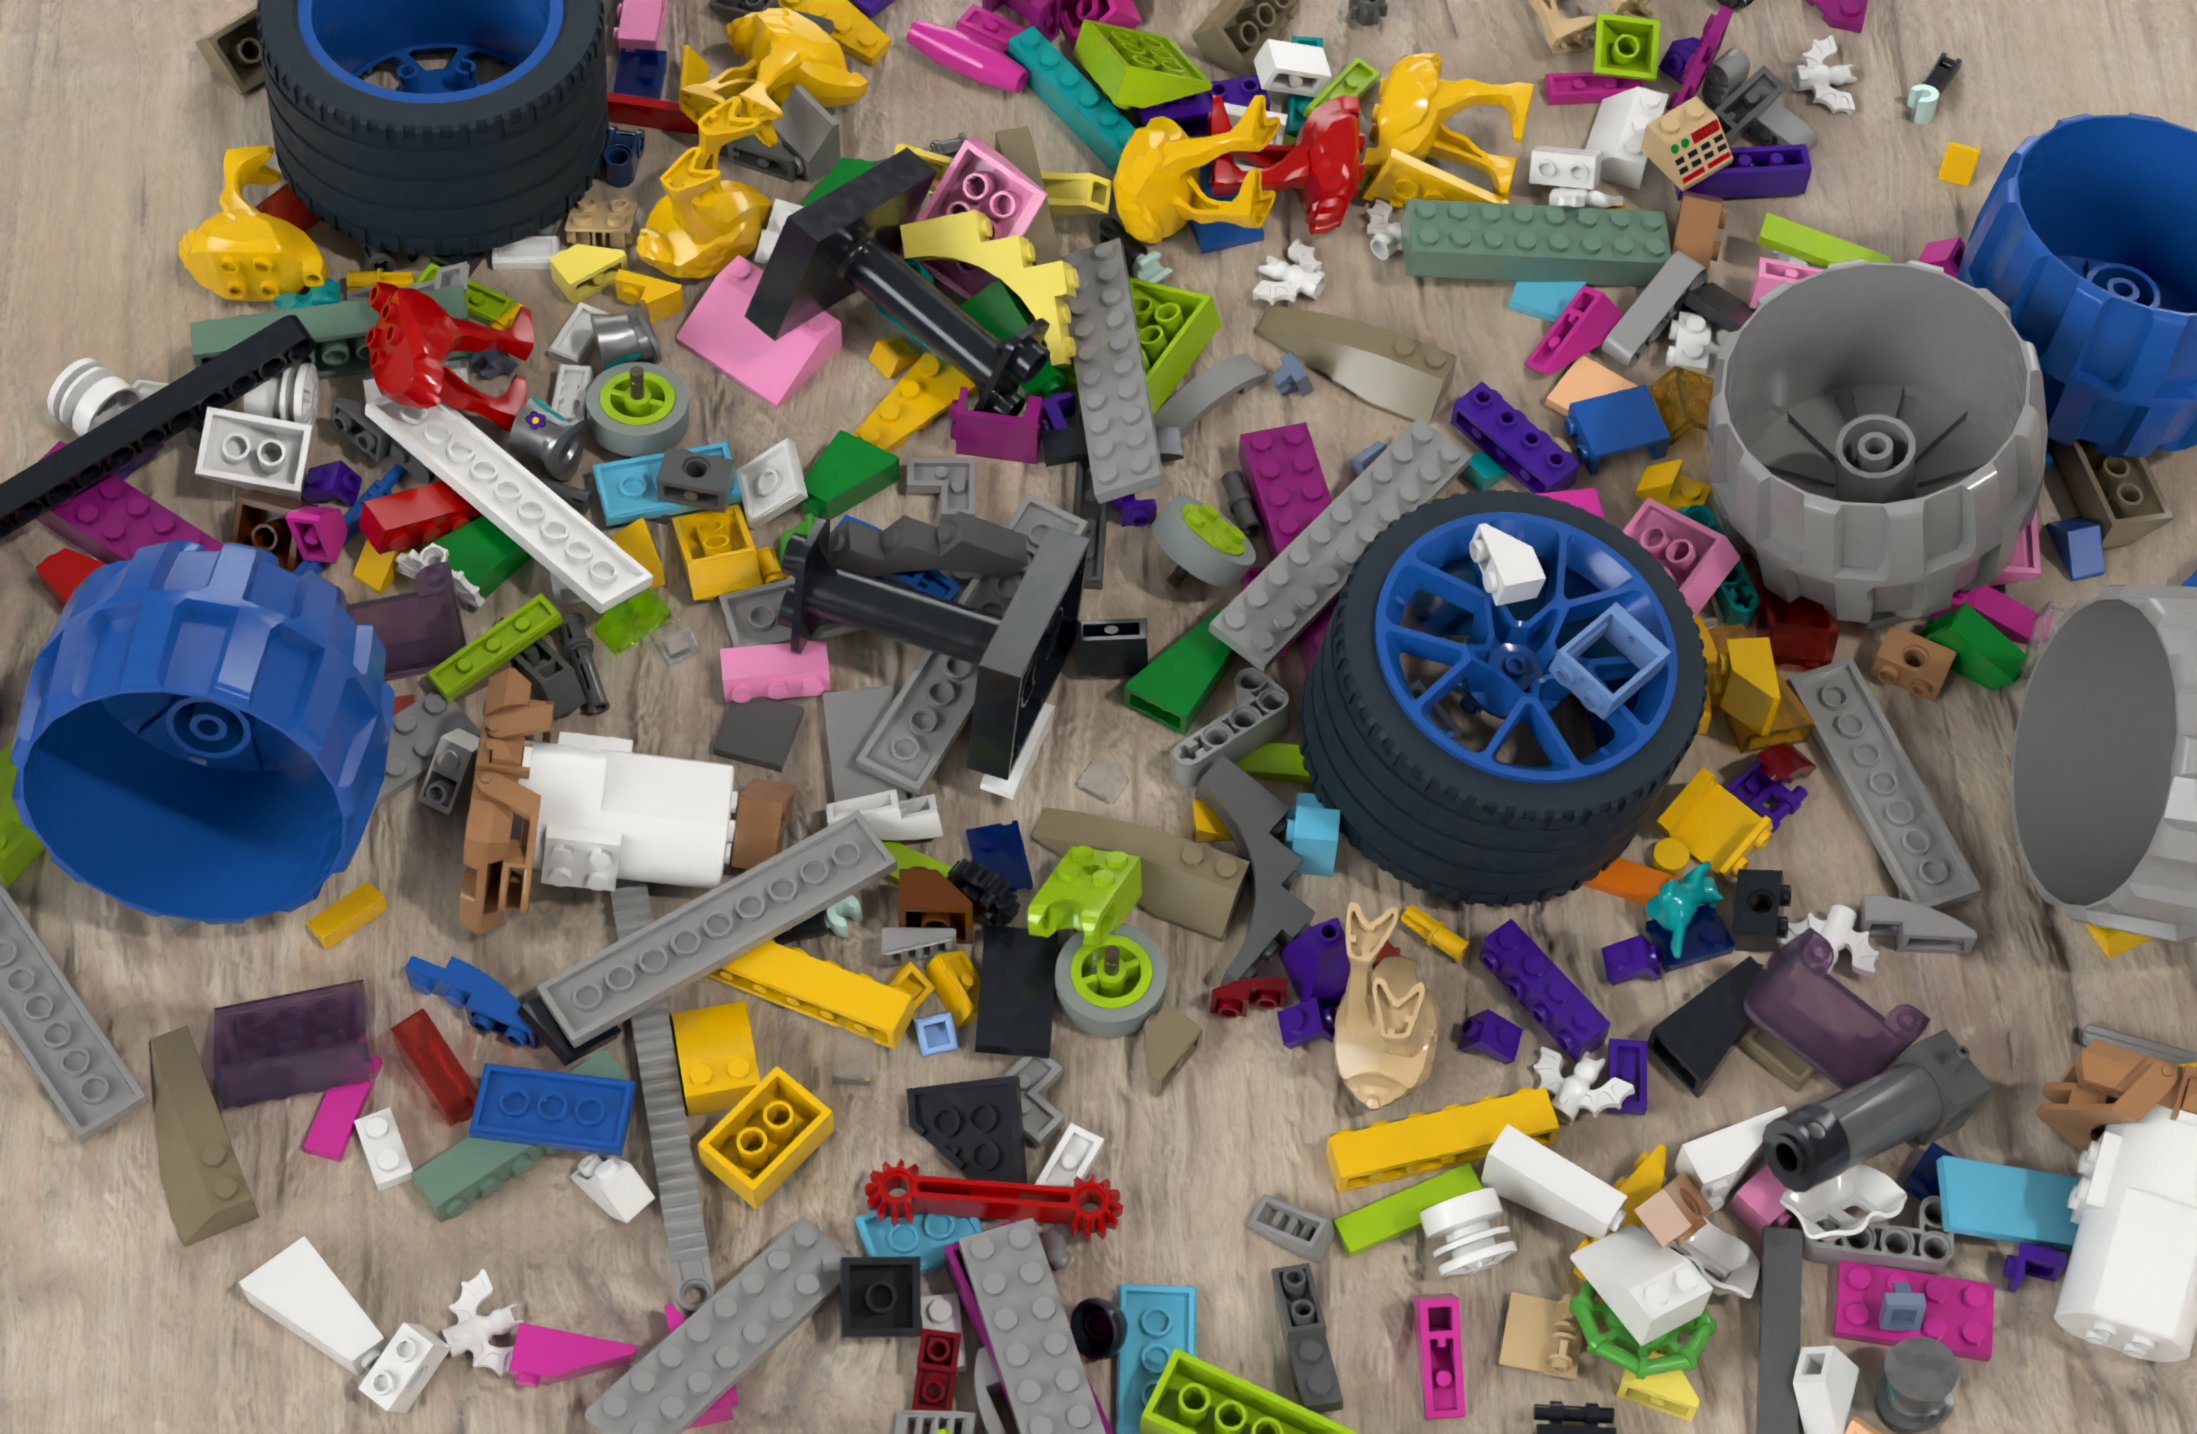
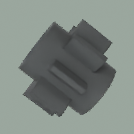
M1349 0L1350 18L1356 19L1362 26L1378 25L1380 16L1386 17L1388 5L1385 3V0Z

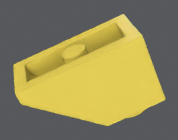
M576 244L566 250L559 251L555 256L549 258L552 280L573 305L614 284V279L619 269L629 271L627 254L623 250Z
M1661 1350L1651 1351L1648 1359L1668 1355L1666 1353L1660 1354ZM1624 1369L1616 1394L1617 1397L1691 1422L1700 1402L1682 1370L1649 1375L1642 1380L1636 1379L1634 1373Z

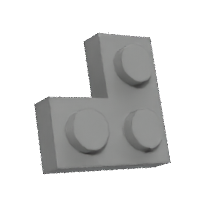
M908 457L907 493H941V522H945L958 511L975 516L976 458Z
M1023 1056L1003 1077L1014 1075L1019 1077L1024 1136L1040 1148L1065 1123V1116L1041 1097L1063 1075V1068L1052 1058Z

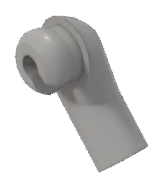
M1053 1224L1042 1238V1245L1048 1263H1051L1057 1270L1064 1269L1071 1261V1254L1065 1250V1239L1070 1235V1225Z

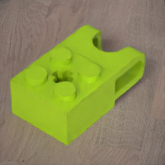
M1072 846L1028 907L1029 935L1048 938L1058 930L1077 929L1084 933L1082 944L1101 946L1112 931L1117 932L1142 895L1141 856L1128 855L1122 851L1096 850L1089 846Z

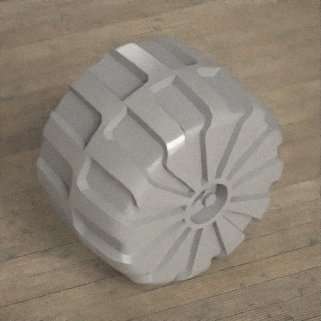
M1860 258L1828 264L1826 270L1793 283H1781L1757 300L1756 311L1738 331L1730 332L1727 335L1715 360L1713 393L1708 419L1706 459L1713 496L1727 539L1739 555L1751 553L1758 561L1764 587L1788 603H1791L1800 596L1824 605V610L1836 620L1868 623L1873 613L1892 611L1900 617L1918 619L1951 608L1952 594L1958 590H1973L1987 585L2013 561L2018 535L2034 518L2044 479L2048 438L2043 376L2037 352L2031 342L2022 340L2011 323L2010 308L1988 289H1976L1944 273V267L1910 260L1907 263L1865 262Z
M2137 584L2111 585L2104 587L2099 596L2090 601H2078L2059 620L2055 632L2041 655L2037 657L2026 684L2018 724L2014 733L2011 760L2012 818L2017 845L2021 847L2030 871L2031 882L2043 900L2049 904L2064 907L2067 916L2076 922L2151 938L2179 942H2197V587Z

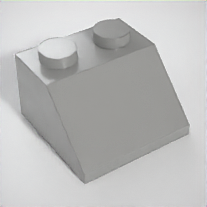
M801 84L794 86L780 107L783 117L777 121L773 120V124L778 137V143L795 157L796 174L802 175L811 184L828 174L841 160L839 123Z

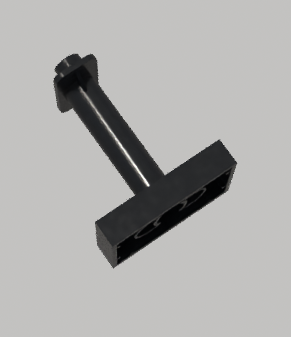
M907 147L787 217L744 317L776 341L859 290L978 386L979 400L973 411L1018 416L1025 405V399L1016 391L1021 381L1024 384L1030 382L1046 364L1050 351L1041 342L1048 331L1050 323L1044 318H1040L1015 336L1002 341L898 257V251L902 246L900 225L915 221L937 174L933 167Z
M820 516L808 536L796 532L793 533L783 555L782 573L795 577V585L792 584L788 587L783 597L778 617L779 625L792 629L791 652L800 655L815 630L828 619L978 665L967 768L1008 781L1076 641V621H1079L1090 539L1049 527L1004 616H1000L833 565L828 556L830 519Z

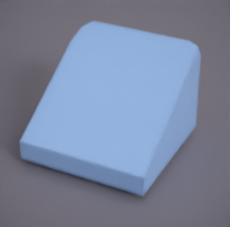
M942 1011L912 1019L922 1057L959 1048L950 1011Z

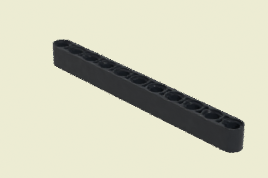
M296 315L282 317L1 483L0 539L206 417L207 407L221 409L302 361L315 350L316 341Z

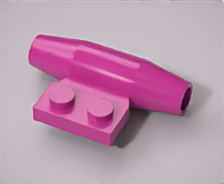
M975 4L957 21L956 29L917 19L908 30L907 43L937 64L980 84L1020 93L1028 79L1029 71L1007 56L1008 40L1027 30V28Z

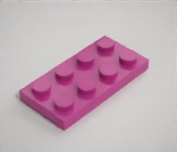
M1840 1260L1837 1265L1833 1337L1891 1347L1907 1338L1928 1337L1945 1344L1955 1357L1989 1362L1992 1357L1995 1284ZM1892 1282H1908L1912 1293H1924L1926 1308L1919 1331L1880 1330L1878 1316L1884 1293H1893Z

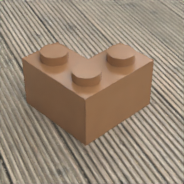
M1683 191L1671 256L1680 250L1706 268L1710 267L1711 261L1717 262L1721 242L1715 241L1718 228L1724 229L1728 214L1727 207L1723 206L1721 197Z
M753 778L745 789H741L739 798H737L736 813H731V819L736 820L733 842H729L732 843L731 867L751 869L782 852L784 831L792 819L795 785Z

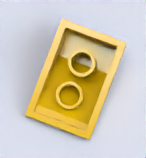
M739 504L727 506L725 513L707 510L671 518L694 601L700 599L713 600L722 594L762 585L756 548Z
M746 1001L672 1013L688 1116L733 1109L760 1083Z

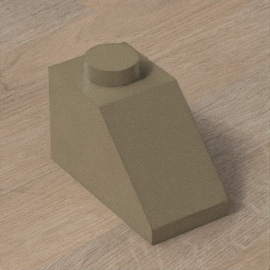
M1166 1004L1159 1014L1156 1011L1153 1012L1143 1026L1145 1031L1143 1047L1150 1093L1156 1098L1202 1045L1203 1028L1169 1004Z

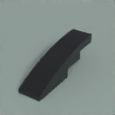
M1155 425L1161 463L1184 459L1179 427ZM1084 426L1041 431L1046 467L1080 461L1082 469L1090 467Z

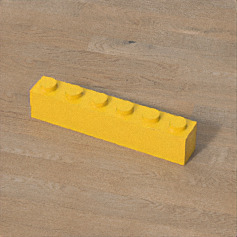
M773 939L706 975V977L894 1050H896L915 1014L913 997L903 988L883 985L865 973H852L842 969L840 965L831 960L821 961L809 956L800 948H787L775 943Z
M1525 1087L1509 1096L1498 1098L1495 1095H1491L1470 1105L1452 1104L1435 1113L1417 1112L1407 1116L1404 1120L1390 1123L1387 1120L1371 1124L1368 1128L1357 1131L1353 1129L1337 1131L1331 1137H1328L1325 1154L1339 1194L1459 1166L1468 1162L1485 1160L1488 1151L1507 1124L1543 1146L1555 1143L1560 1126L1546 1087L1535 1090L1532 1087Z

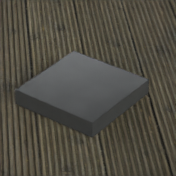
M752 697L750 701L745 703H737L732 700L713 747L714 755L782 772L804 716V708L765 697Z

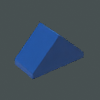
M2082 517L2047 523L2046 528L2071 582L2104 574L2099 524Z

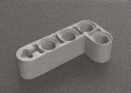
M1738 48L1729 49L1707 69L1702 95L1705 102L1713 110L1747 81L1750 62L1742 50ZM1774 101L1745 132L1762 146L1806 144L1809 152L1818 144V137L1814 129L1777 101Z
M1680 250L1675 252L1604 340L1601 350L1628 369L1635 366L1683 307L1684 302L1682 301L1687 292L1708 284L1707 268Z
M1254 667L1239 671L1235 677L1237 707L1174 747L1172 751L1175 780L1179 785L1186 788L1197 787L1200 779L1222 755L1235 764L1289 728L1291 724L1289 695L1265 672Z
M1929 1196L1922 1201L1912 1220L1911 1227L1871 1223L1858 1234L1837 1239L1836 1244V1240L1826 1243L1822 1239H1817V1241L1816 1239H1810L1803 1230L1802 1258L1812 1263L1837 1266L1839 1261L1843 1260L1940 1275L1952 1257L1954 1250V1233L1943 1231L1940 1196ZM1925 1215L1935 1216L1940 1223L1929 1221ZM1829 1219L1815 1222L1826 1232L1840 1228ZM1847 1240L1859 1242L1863 1249L1852 1247ZM1886 1245L1896 1246L1901 1254L1892 1253ZM1925 1250L1934 1251L1940 1259L1929 1257Z

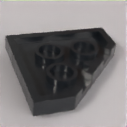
M1018 1076L907 1089L909 1127L931 1143L938 1152L959 1170H962L972 1180L1028 1184L1020 1079Z

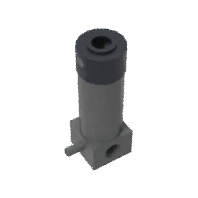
M1947 1029L1908 1046L1892 1068L1814 1104H1807L1771 1121L1766 1125L1762 1135V1148L1765 1159L1773 1175L1785 1187L1794 1192H1806L1838 1177L1846 1170L1915 1137L1925 1146L1961 1129L1993 1087L1970 1060L1968 1048L1958 1045Z

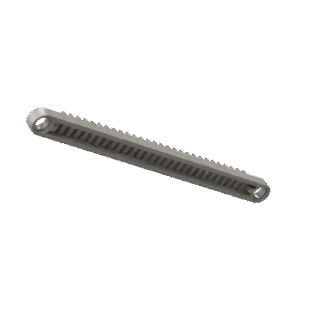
M617 879L615 892H610L619 941L652 923L653 918L647 882ZM665 998L632 1016L631 1022L676 1298L680 1311L690 1317L716 1293ZM693 1288H701L707 1292V1298L699 1305H692L685 1300L687 1292Z

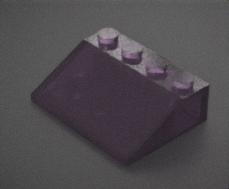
M364 980L214 1008L213 1073L223 1109L246 1107L252 1103L272 1099L282 1100L292 1095L322 1092L328 1088L348 1084L358 1085L364 1081L376 1079L374 1050Z

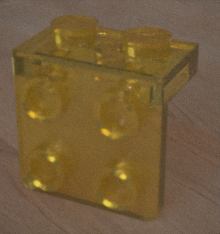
M1674 366L1649 387L1651 397L1671 437L1670 445L1674 444L1693 427L1708 431L1713 378Z

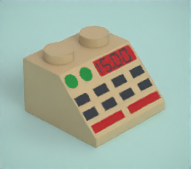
M1697 96L1646 125L1641 151L1682 191L1687 190L1733 162V156L1718 117Z

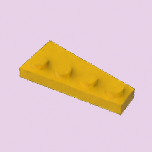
M778 0L781 7L832 20L835 30L830 36L840 44L842 51L871 67L891 48V39L848 0Z
M1391 148L1365 187L1362 199L1374 201V197L1389 200V205L1403 208V204L1406 205L1407 199L1508 204L1509 201L1394 148Z
M925 352L852 435L892 453L907 443L908 437L916 431H924L933 424V420L945 411L949 413L952 400H958L961 386L968 387V395L971 397L978 393V386L956 368Z

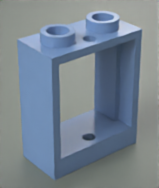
M1616 602L1557 652L1548 670L1561 685L1566 686L1588 710L1604 720L1661 671L1671 651ZM1602 636L1640 669L1638 673L1613 694L1575 660Z

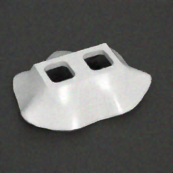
M1858 1164L1846 1170L1838 1177L1806 1192H1794L1788 1189L1779 1201L1785 1208L1796 1215L1808 1238L1822 1239L1824 1242L1829 1243L1842 1237L1858 1234L1868 1224L1895 1217L1902 1211L1908 1197L1906 1192L1886 1174L1869 1166ZM1850 1206H1858L1866 1211L1868 1215L1856 1219L1843 1210ZM1829 1219L1840 1228L1826 1232L1815 1222Z
M1705 1217L1703 1218L1707 1224L1678 1246L1674 1240L1667 1245L1677 1249L1684 1254V1257L1691 1261L1713 1288L1712 1292L1717 1296L1734 1294L1748 1299L1752 1297L1761 1270L1759 1259L1745 1242L1723 1232ZM1642 1223L1640 1229L1654 1237L1646 1225ZM1704 1268L1719 1276L1722 1281L1718 1282L1710 1277Z

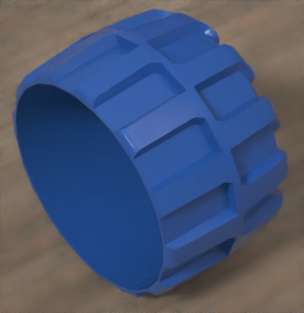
M2085 113L2059 119L2054 128L2039 136L2026 137L2009 156L1976 218L1956 279L1976 289L1986 288L2010 308L2011 323L2021 339L2034 345L2043 376L2048 438L2067 446L2072 445L2077 439L2093 442L2092 447L2097 452L2116 457H2146L2152 455L2156 448L2161 451L2188 449L2197 445V131L2164 121L2160 117L2135 113L2097 116Z
M173 540L139 548L136 550L132 560L117 561L94 570L73 591L51 635L40 649L26 684L10 754L12 763L18 768L12 799L23 826L34 831L51 853V861L76 882L92 886L120 901L124 907L155 917L163 915L204 921L209 925L244 924L245 919L278 911L292 912L317 899L323 883L333 873L344 872L349 867L371 816L386 772L395 691L389 684L383 682L386 650L374 627L368 622L357 624L340 606L342 598L339 589L312 570L302 576L279 567L278 558L271 552L253 546L226 542L223 544L221 551L218 552L205 551V548L196 542Z

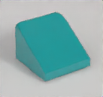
M1486 452L1472 454L1470 464L1461 472L1480 492L1488 490L1507 477L1508 474Z

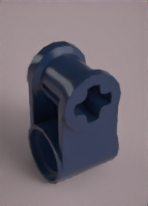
M617 126L610 127L604 151L606 180L611 186L624 188L633 183L645 147V131L643 129L633 132L618 130Z

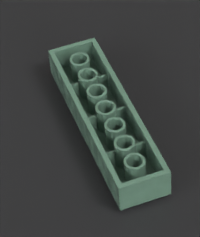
M1407 199L1400 223L1405 276L1526 282H1587L1586 284L1647 287L1671 257L1666 214L1662 211Z
M463 286L421 291L446 309L449 316L470 321ZM369 299L193 322L190 323L192 354L196 368L282 317L296 315L316 341L315 350L308 357L297 363L299 368L303 363H313L318 373V380L366 374L367 370H372L370 368L369 349L366 346V336L369 329L375 326L379 313L369 306ZM453 351L450 353L448 361L472 359L475 352Z

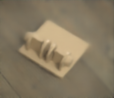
M582 198L570 210L565 225L567 243H573V246L576 244L591 246L592 232L593 246H598V233H602L603 247L607 248L608 233H610V247L627 248V245H633L634 232L631 231L639 203L629 202L626 199H615L609 202L597 201L594 198Z
M1511 1291L1499 1364L1576 1381L1583 1341V1332L1576 1315L1570 1311V1300L1576 1296L1565 1294L1562 1300L1554 1301Z

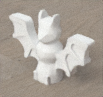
M1829 35L1828 38L1821 41L1814 39L1811 44V50L1807 53H1802L1800 60L1805 65H1797L1792 70V87L1795 91L1811 89L1815 95L1813 103L1825 104L1829 107L1832 114L1846 112L1852 115L1855 105L1851 94L1837 91L1831 88L1830 85L1841 86L1857 82V77L1852 76L1850 72L1854 66L1852 64L1835 65L1832 67L1823 65L1822 63L1833 58L1837 51L1832 35Z
M1560 186V188H1554L1551 191L1549 206L1605 209L1611 206H1623V196H1610L1598 190L1588 192L1583 188L1571 189Z
M1377 198L1375 205L1371 209L1366 210V218L1370 220V224L1367 225V234H1376L1370 242V248L1376 257L1386 260L1396 250L1403 251L1400 226L1402 219L1399 222L1390 224L1388 221L1392 216L1393 208L1385 201Z
M1297 238L1288 248V258L1296 263L1293 265H1289L1287 262L1275 257L1267 256L1266 261L1268 264L1260 265L1259 271L1270 276L1273 280L1283 282L1261 281L1253 290L1252 299H1263L1270 302V305H1274L1275 302L1284 299L1296 302V294L1299 292L1317 299L1324 289L1326 277L1325 273L1321 272L1322 262L1314 258L1315 248L1305 246Z
M431 543L430 546L425 547L421 551L420 555L414 549H411L408 555L401 552L395 561L399 563L395 569L397 572L412 579H415L419 572L424 573V578L428 583L430 591L437 596L450 599L453 588L463 602L480 609L485 602V599L479 594L480 588L469 583L464 577L463 571L457 572L449 568V551L441 546Z
M1843 905L1832 906L1827 920L1824 921L1818 920L1812 913H1808V916L1802 922H1788L1787 939L1781 938L1780 948L1791 952H1798L1808 941L1819 939L1820 945L1814 951V957L1809 969L1813 970L1815 966L1825 969L1827 976L1830 975L1833 965L1838 960V951L1847 948L1852 955V970L1867 977H1875L1876 970L1874 964L1879 959V952L1872 949L1868 943L1869 931L1863 933L1853 931L1852 928L1857 920V914L1852 909Z
M1541 1047V1058L1533 1066L1535 1073L1542 1078L1539 1088L1546 1087L1548 1094L1555 1096L1551 1104L1557 1120L1570 1126L1575 1120L1579 1109L1589 1110L1593 1117L1596 1118L1606 1108L1621 1109L1624 1099L1635 1093L1632 1084L1616 1077L1611 1078L1604 1086L1590 1090V1085L1598 1078L1599 1072L1605 1064V1059L1601 1058L1595 1061L1590 1058L1588 1051L1585 1052L1581 1061L1576 1064L1574 1074L1566 1079L1561 1077L1564 1063L1562 1055L1546 1047Z
M482 1269L474 1279L461 1282L462 1294L456 1303L449 1306L450 1311L458 1317V1323L441 1330L445 1343L452 1347L449 1350L452 1358L470 1351L474 1356V1369L487 1367L494 1370L498 1377L501 1378L509 1372L514 1346L499 1348L490 1345L488 1342L494 1335H503L524 1322L523 1320L515 1321L511 1311L517 1308L516 1303L503 1309H496L488 1316L476 1315L482 1302L493 1293L487 1273Z

